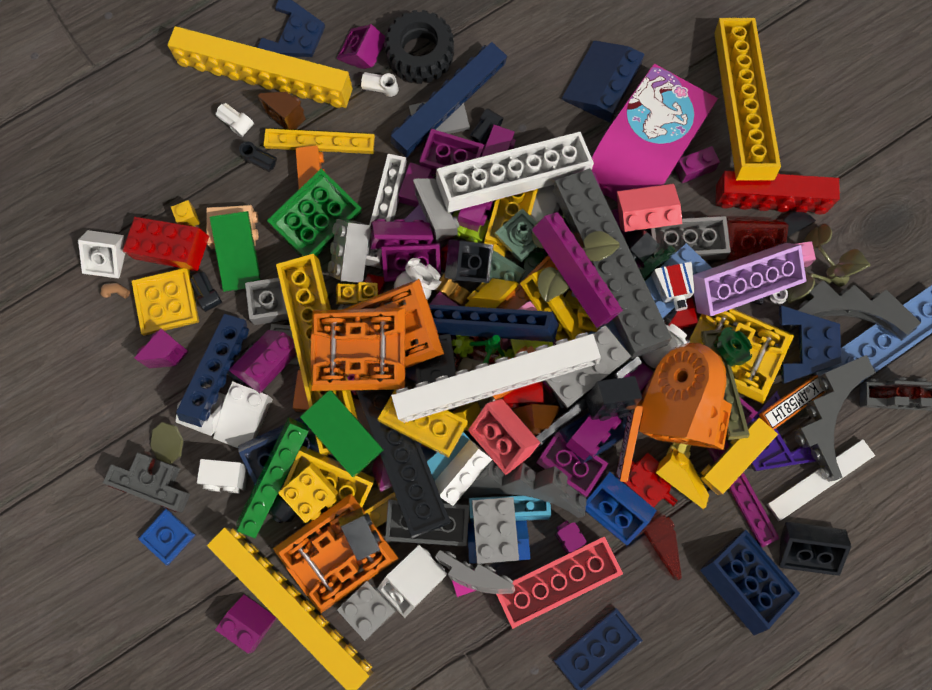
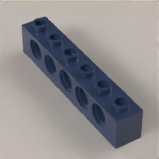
M227 314L223 315L176 411L179 421L201 428L204 421H208L211 406L216 404L219 389L224 387L226 375L234 365V358L241 351V343L248 336L249 328H247L246 320ZM205 385H211L208 388H203ZM199 401H202V402H203V403L200 404V405H195V403H197V402H199Z

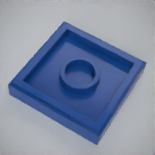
M165 509L138 539L165 565H169L196 534L169 509Z

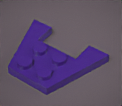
M777 392L758 410V413L747 424V427L754 420L760 418L759 414L781 399ZM774 429L778 435L750 465L754 471L811 463L816 462L811 454L810 447L802 448L801 446L790 452L778 430Z

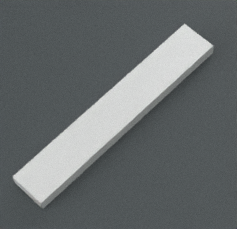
M863 439L836 457L842 477H845L875 456ZM819 468L769 502L767 506L777 520L781 521L842 478L828 482L822 476Z

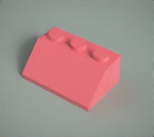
M674 184L616 191L620 230L627 232L682 224L681 204Z
M503 399L487 403L468 429L470 434L505 475L509 474L530 457L540 444V441Z

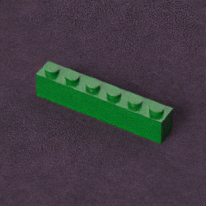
M288 417L236 522L237 532L256 538L307 436V425Z

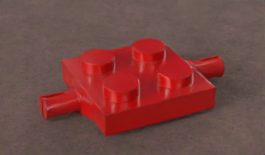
M648 452L640 461L636 463L632 461L628 481L623 483L653 508L662 499H665L673 507L678 500L669 493L672 485L656 474L659 462Z

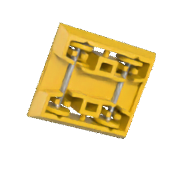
M734 308L714 315L716 318L701 314L689 343L703 344L701 338L702 331L718 329L722 331L727 327H732L733 329L731 330L735 332L741 331L751 343L750 355L752 354V358L743 365L731 366L738 393L764 404L794 335ZM729 323H738L736 327L729 325ZM755 331L758 332L760 338L754 336Z

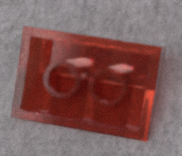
M726 218L731 251L726 258L727 260H738L784 244L787 241L789 225L783 220Z

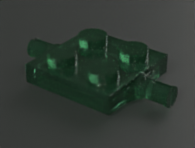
M669 246L666 250L660 249L654 257H649L643 263L644 268L641 266L639 270L644 281L651 276L654 269L660 268L677 252L673 246Z

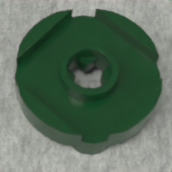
M727 327L717 334L716 340L713 342L714 347L729 366L743 365L752 358V354L750 355L751 343L741 331L735 332L731 330L733 329L732 327Z

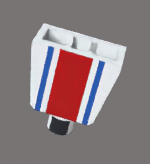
M687 262L654 269L651 276L664 303L674 301L676 311L687 309L686 299L694 294L692 263Z

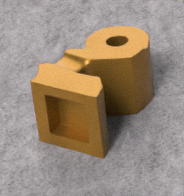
M443 274L439 280L442 282L434 290V293L438 294L440 292L445 294L447 298L457 305L465 306L468 301L467 297L471 293L459 286L458 283H454L452 279L445 278V274Z

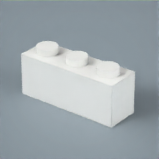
M469 440L435 480L441 498L454 506L492 460L473 441Z

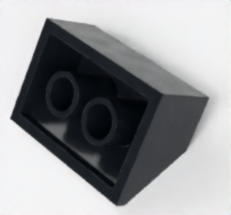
M785 522L780 537L779 568L840 576L851 549L847 531L845 529Z

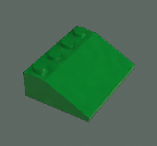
M320 169L267 222L300 257L314 254L317 257L334 240L333 225L336 223V219L354 221L361 214L362 208Z

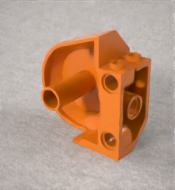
M685 343L674 347L657 365L642 393V399L639 402L643 406L639 432L658 441L723 450L732 404L724 400L726 368L722 358L713 349L700 343Z

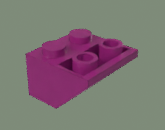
M160 329L151 336L150 341L145 346H142L137 351V355L134 358L148 368L176 366L189 351L164 330Z

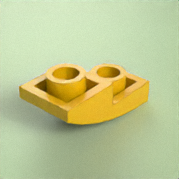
M358 282L357 285L337 284L336 286L337 304H357L378 295L377 283Z

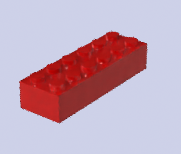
M724 171L716 184V206L726 209L732 207H740L743 210L758 208L760 211L774 209L778 212H815V214L820 215L827 213L840 200L839 178L777 174L775 180H736L735 171Z

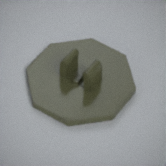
M162 422L152 430L150 446L158 460L171 464L181 456L183 438L177 426Z

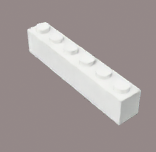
M392 154L387 155L370 226L372 221L377 219H385L386 222L394 221L399 202L398 194L407 170L406 157ZM369 232L365 265L382 268V249H371Z

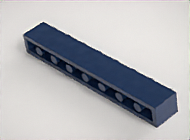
M493 42L488 46L484 45L475 58L471 57L463 69L459 68L451 80H446L438 92L435 91L431 94L429 101L419 105L415 114L409 115L400 128L396 127L391 132L390 143L407 158L429 137L431 129L436 130L505 65L507 55Z
M429 304L437 334L489 338L498 335L502 339L554 342L559 326L553 312Z

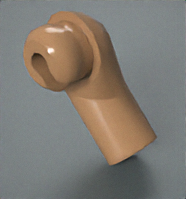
M118 283L104 284L101 287L100 294L102 297L108 298L111 296V293H117L126 299L130 295V290Z

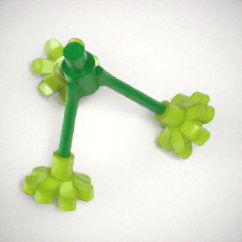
M456 335L457 340H452V346H456L454 353L456 355L460 354L461 358L466 357L467 353L471 354L473 346L485 345V351L487 352L483 364H488L491 355L495 354L496 351L499 352V356L495 357V363L497 359L503 357L514 358L512 349H508L507 352L501 349L500 336L494 335L485 341L473 342V339H469V336Z

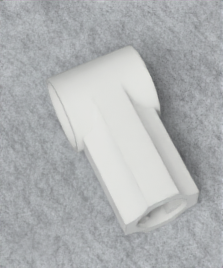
M365 72L362 76V89L382 92L388 97L395 96L399 91L393 74L378 75Z
M226 103L221 104L217 108L216 116L229 125L232 131L240 137H243L254 125L244 113L240 114Z

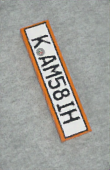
M813 375L759 414L760 418L774 430L807 406L806 403L826 393L819 385L818 375Z
M640 403L630 412L627 418L616 472L620 482H627L629 478L643 406Z

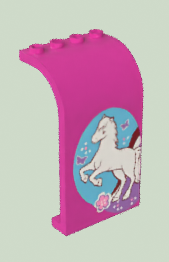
M654 64L613 121L592 156L594 162L592 172L596 174L603 195L617 201L616 191L664 185L704 120L712 111L718 98Z

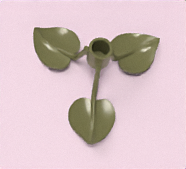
M532 231L534 244L539 248H544ZM595 231L586 236L584 239L585 248L582 249L590 261H600L613 254L620 247V244L609 234ZM553 267L544 269L538 277V289L545 302H549L551 299L563 294L569 288L559 270Z
M822 223L808 233L804 243L812 241L813 249L818 248L831 265L826 272L827 278L814 273L808 275L805 272L806 282L787 289V301L791 304L793 301L807 295L814 288V278L824 280L827 283L833 282L836 286L842 287L848 283L850 275L871 265L864 254L858 249H852L843 254L839 259V263L835 265L822 248V245L831 240L832 230L830 226Z

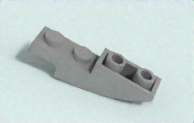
M439 550L435 556L440 564L450 569L448 573L450 579L462 586L491 594H512L515 592V587L512 584L513 581L505 575H502V577L495 574L496 571L486 564L484 567L478 564L475 570H473L474 567L465 561L463 563L457 561V557L449 551L444 553Z

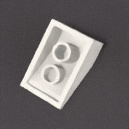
M232 381L224 399L213 439L238 448V445L256 438L273 399L267 394H259L254 389Z

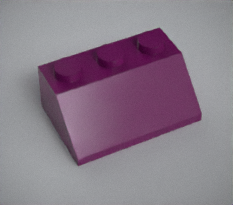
M377 219L372 221L370 226L371 249H381L383 245L431 244L433 240L430 223L423 220L405 222V220L397 219L394 222H386L385 219Z
M439 243L381 246L384 282L396 281L397 277L406 271V264L412 258H419V263L425 266L430 264L441 276Z
M267 330L229 371L260 394L297 355L294 340L284 332Z

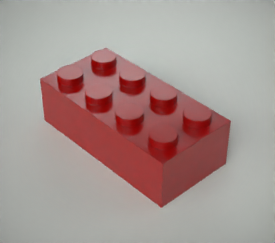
M134 217L122 252L135 260L198 271L209 235L199 227Z

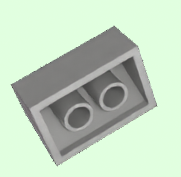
M414 179L415 195L427 222L430 223L436 243L458 235L457 228L459 223L456 217L452 218L451 213L447 212L436 180Z

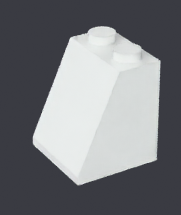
M418 545L384 578L377 589L405 618L445 578L447 573L440 563H436L432 559L427 549Z

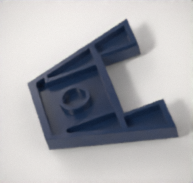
M278 0L275 9L278 12L290 15L278 43L261 38L257 48L290 57H313L325 29V24L293 0Z
M782 305L779 306L780 325H799L800 364H781L782 383H787L842 363L839 323Z

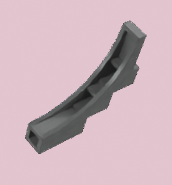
M824 280L819 284L815 283L814 288L808 293L806 300L799 306L798 310L820 318L827 316L861 318L890 331L901 341L921 324L887 290L881 294L877 292L869 299L854 285L850 289L845 288L838 295ZM783 325V328L789 332L799 325Z
M867 355L818 376L819 385L826 392V395L806 403L808 414L814 419V422L794 430L797 443L802 448L811 447V454L818 461L821 467L820 472L828 482L843 478L837 464L834 449V429L837 415L850 392L861 381L876 373Z
M493 460L462 495L466 499L490 494L527 496L555 504L578 518L585 516L587 501L586 498L567 484L568 476L556 466L536 473L526 464L521 463L509 474L505 475Z

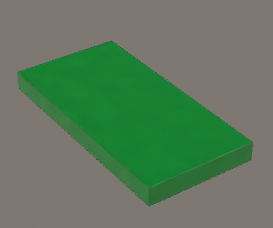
M249 211L210 216L223 292L246 289L245 283L260 281Z
M328 391L300 416L353 478L384 450L333 391Z

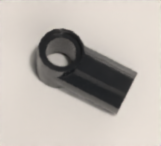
M487 108L480 117L478 125L469 135V138L474 142L484 144L489 138L493 126H501L504 118Z
M245 141L240 145L239 152L246 163H252L268 172L274 169L277 157L257 148L249 141ZM248 150L253 151L251 154L245 155Z
M206 273L194 274L190 281L198 295L197 299L203 310L207 312L222 304L219 294L215 288L213 289Z

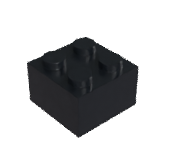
M449 240L445 278L489 283L494 245Z
M631 376L597 381L585 400L591 419L605 421L611 417L618 416V418H624L629 416L630 412L641 401L642 395L636 377Z

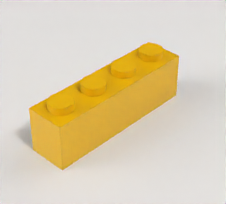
M546 268L533 273L520 284L538 311L553 312L559 324L555 337L557 341L562 339L571 341L576 339L577 335L587 332L584 329L578 328V317L563 294L551 299L549 302H545L538 289V277Z

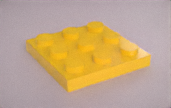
M183 268L132 281L139 325L143 336L153 334L160 329L166 331L199 323L189 269Z

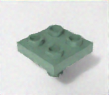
M522 208L498 229L494 236L522 262L537 248L532 240V229L537 222Z
M493 250L490 280L495 278L515 281L519 284L525 270L516 265L515 261L512 262V259H507Z

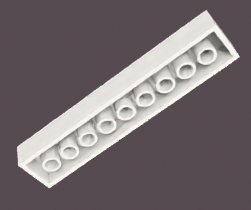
M587 332L582 333L571 341L562 339L555 342L556 345L554 346L542 345L535 348V352L528 353L523 351L515 354L516 357L509 360L507 357L497 359L495 364L489 366L487 363L476 366V370L468 372L467 369L456 372V376L448 378V375L436 378V382L428 384V381L418 383L414 389L402 388L396 390V394L391 396L398 420L406 423L599 364L601 356L594 335H588Z

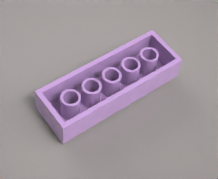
M784 243L694 274V298L697 313L713 316L806 282L801 245Z

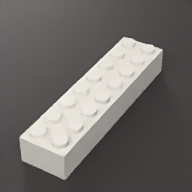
M581 132L438 168L436 182L449 213L554 185L555 180L589 168L592 170L594 162Z

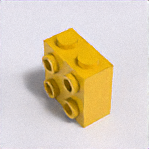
M311 462L283 486L278 493L306 523L310 519L312 521L317 519L322 514L320 510L325 506L327 508L331 507L337 501L335 497L338 491Z

